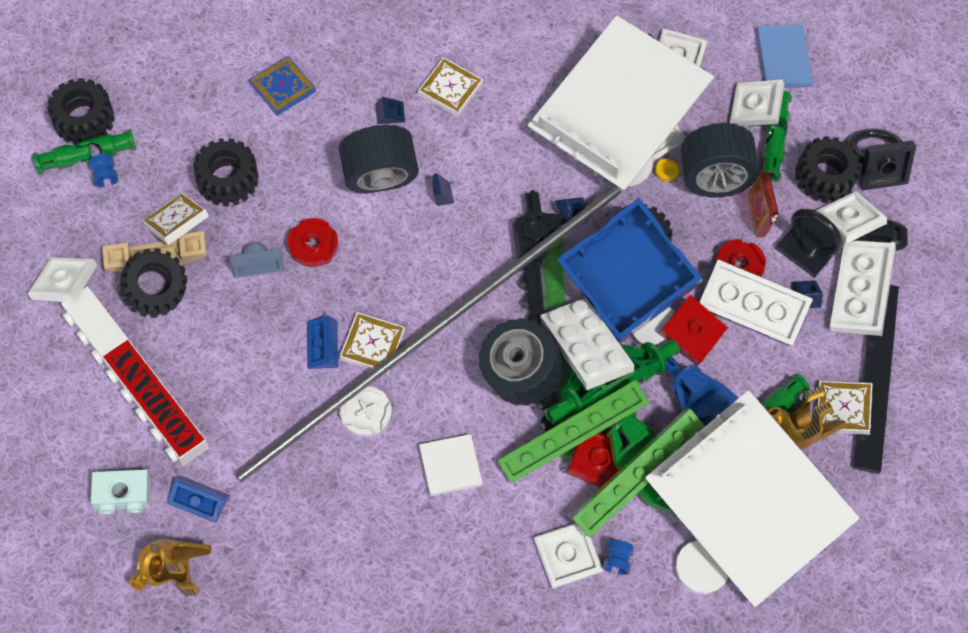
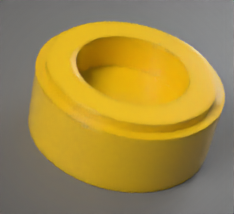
M664 158L657 162L655 175L660 181L672 182L678 177L679 165L677 162L669 158Z

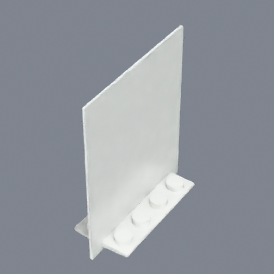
M616 16L531 120L528 127L573 156L576 161L579 160L594 170L595 176L600 174L625 191L711 83L714 76L624 19Z
M750 391L744 393L720 415L718 414L701 431L696 432L695 436L677 451L675 450L669 458L645 477L754 607L760 604L805 564H808L811 559L859 519L857 514Z

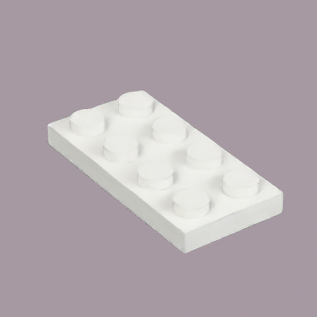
M851 241L846 244L844 242L830 322L831 332L882 336L896 250L895 243Z
M717 260L700 303L713 313L793 346L813 299Z
M587 298L540 315L542 325L551 334L559 350L586 390L634 372V363Z

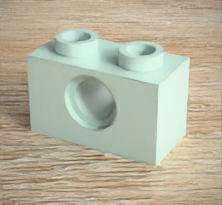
M148 470L92 472L91 504L95 511H99L100 514L110 515L114 514L116 510L126 509L128 513H141L143 509L150 508L151 476ZM119 490H128L127 494L124 497H115L116 493Z

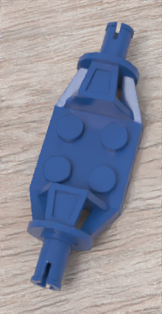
M673 357L668 358V361H664L666 366L665 372L674 379L672 391L678 397L681 410L684 411L686 408H690L704 426H707L718 414L720 415L739 398L725 385L702 373L700 367L695 364L684 368ZM687 391L691 392L690 397L686 394Z

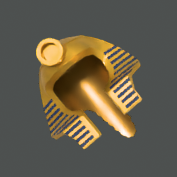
M820 386L804 391L801 401L790 413L783 409L781 410L779 407H774L767 411L800 450L810 447L814 443L828 437V435L844 429L846 426L844 420L822 424V418L834 411L829 401L814 407L812 418L810 419L811 401L824 396Z
M171 539L155 540L140 551L138 571L136 575L131 577L129 584L132 588L142 591L147 584L160 586L171 581L177 583L185 597L198 595L200 590L196 584L191 583L189 559L209 555L212 551V546Z

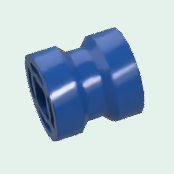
M106 153L98 154L89 160L90 169L94 172L92 177L95 186L105 187L103 181L105 179H110L111 185L118 182L119 178L117 171L114 169L115 162L112 155Z
M609 540L606 547L608 556L604 560L603 570L611 572L612 567L619 568L618 574L628 575L631 568L628 560L633 555L634 546L621 540Z

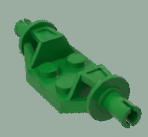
M673 339L668 340L659 347L650 342L643 343L641 347L620 344L634 363V372L586 390L575 372L572 371L566 386L560 391L562 401L545 409L548 421L555 424L569 414L574 416L634 380L642 384L654 375L663 374L666 367L664 361L680 353L678 344ZM579 387L583 395L581 398L576 394Z
M636 412L613 424L612 429L606 434L610 438L613 465L618 471L657 436L654 431L636 417ZM618 431H622L630 443L626 448L623 446ZM650 483L637 493L647 506L670 513L674 518L677 517Z

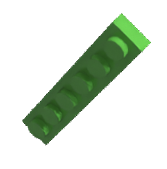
M634 380L503 456L498 462L509 481L513 483L650 402L638 381Z
M686 408L570 516L572 520L590 538L649 483L645 477L669 458L675 450L677 451L695 436L696 432L701 431L705 427L704 424L690 408Z

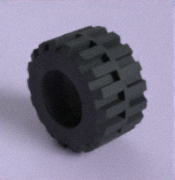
M78 78V81L68 80V84L62 83L58 85V90H53V97L48 99L49 106H47V110L57 135L60 138L63 137L65 142L69 143L72 140L73 144L77 145L80 141L107 135L106 129L112 130V122L115 121L114 111L108 93L105 89L103 90L101 84H95L94 80L91 79L86 82L84 78ZM83 106L92 107V110L83 116L75 117L70 115L76 108Z
M824 136L822 140L820 138L814 139L813 143L809 142L803 150L795 168V180H800L798 183L799 189L805 188L804 194L807 197L809 194H812V200L814 201L822 198V203H828L829 199L834 202L839 198L847 196L852 191L861 174L862 163L859 162L861 159L860 155L855 154L856 149L853 146L849 147L847 141L841 142L838 137L830 139L829 136ZM825 163L833 166L839 175H830L823 172L818 164Z
M220 138L218 139L219 142H208L209 146H203L200 149L201 154L197 153L195 156L196 162H193L194 175L201 195L204 194V198L207 201H210L212 198L215 205L223 202L224 207H229V202H234V206L239 205V199L241 198L245 202L249 199L248 193L254 194V186H258L259 178L256 159L248 146L245 147L241 141L235 143V140L231 138L228 141ZM223 166H233L239 169L236 174L227 178L213 175L217 169Z
M150 248L144 249L142 254L139 252L135 253L133 258H129L126 262L120 278V294L124 296V303L126 306L130 305L131 311L134 313L136 311L141 312L140 316L146 317L147 314L151 315V318H157L159 314H162V316L167 315L170 310L173 311L181 302L187 288V275L185 276L184 274L186 271L184 265H179L180 260L177 257L171 258L170 252L166 251L163 254L160 253L161 249L155 248L154 252H150ZM149 271L158 272L166 278L169 285L168 290L160 295L147 294L138 284L139 276Z

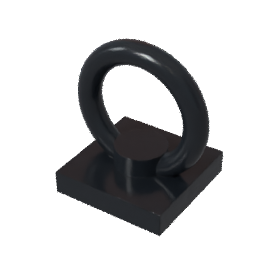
M876 128L860 130L850 137L848 146H853L856 149L855 154L860 155L861 159L859 162L863 164L859 181L862 191L908 184L916 151V145L913 140L903 142L896 134ZM867 138H880L890 142V144L866 147L865 154L857 147L861 140Z
M804 208L793 213L791 217L792 228L776 245L775 249L815 278L833 256L842 250L844 241L840 231L831 220L815 210Z

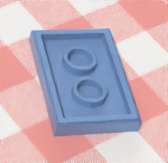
M803 25L757 26L756 32L764 81L783 79L784 88L812 87L813 79Z

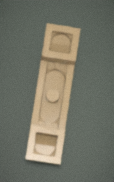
M204 231L185 233L170 245H167L165 242L130 247L128 242L102 246L104 269L111 272H122L129 258L132 259L133 255L137 252L142 254L144 249L150 248V252H154L155 248L161 249L160 253L163 254L166 251L170 252L171 258L177 257L180 260L179 265L207 256Z

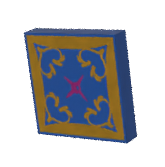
M289 56L249 79L250 85L276 116L316 92L315 86Z

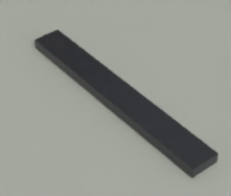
M890 285L882 336L867 335L862 383H872L870 435L857 434L853 469L880 474L882 469L899 286Z

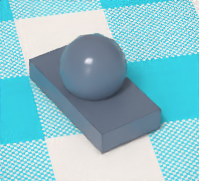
M261 242L250 243L245 248L244 254L230 255L234 278L285 271L281 248L268 250L266 245Z

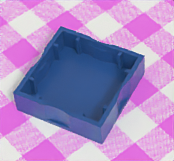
M640 198L612 217L601 230L586 237L557 259L620 344L702 283V277L681 250L668 239L660 223Z

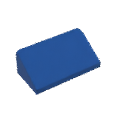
M329 315L307 321L308 369L339 368L337 320Z
M179 476L174 481L167 504L217 523L230 495L184 476Z

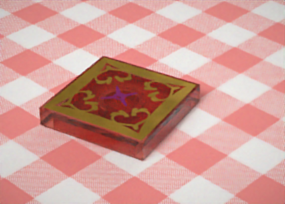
M768 171L759 173L747 195L757 238L766 237L779 215Z

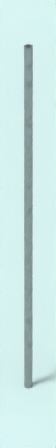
M615 185L237 472L235 474L241 482L249 478L620 195V188Z

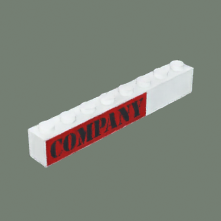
M88 286L82 290L75 303H61L65 311L62 316L70 327L75 325L79 331L76 335L84 346L90 344L93 348V351L90 353L99 365L102 363L106 365L108 370L105 373L113 384L119 382L123 388L120 390V393L128 404L132 401L138 407L134 410L143 423L146 421L150 423L153 428L149 431L158 443L163 440L168 447L165 449V452L173 463L178 460L183 467L209 449L207 440Z

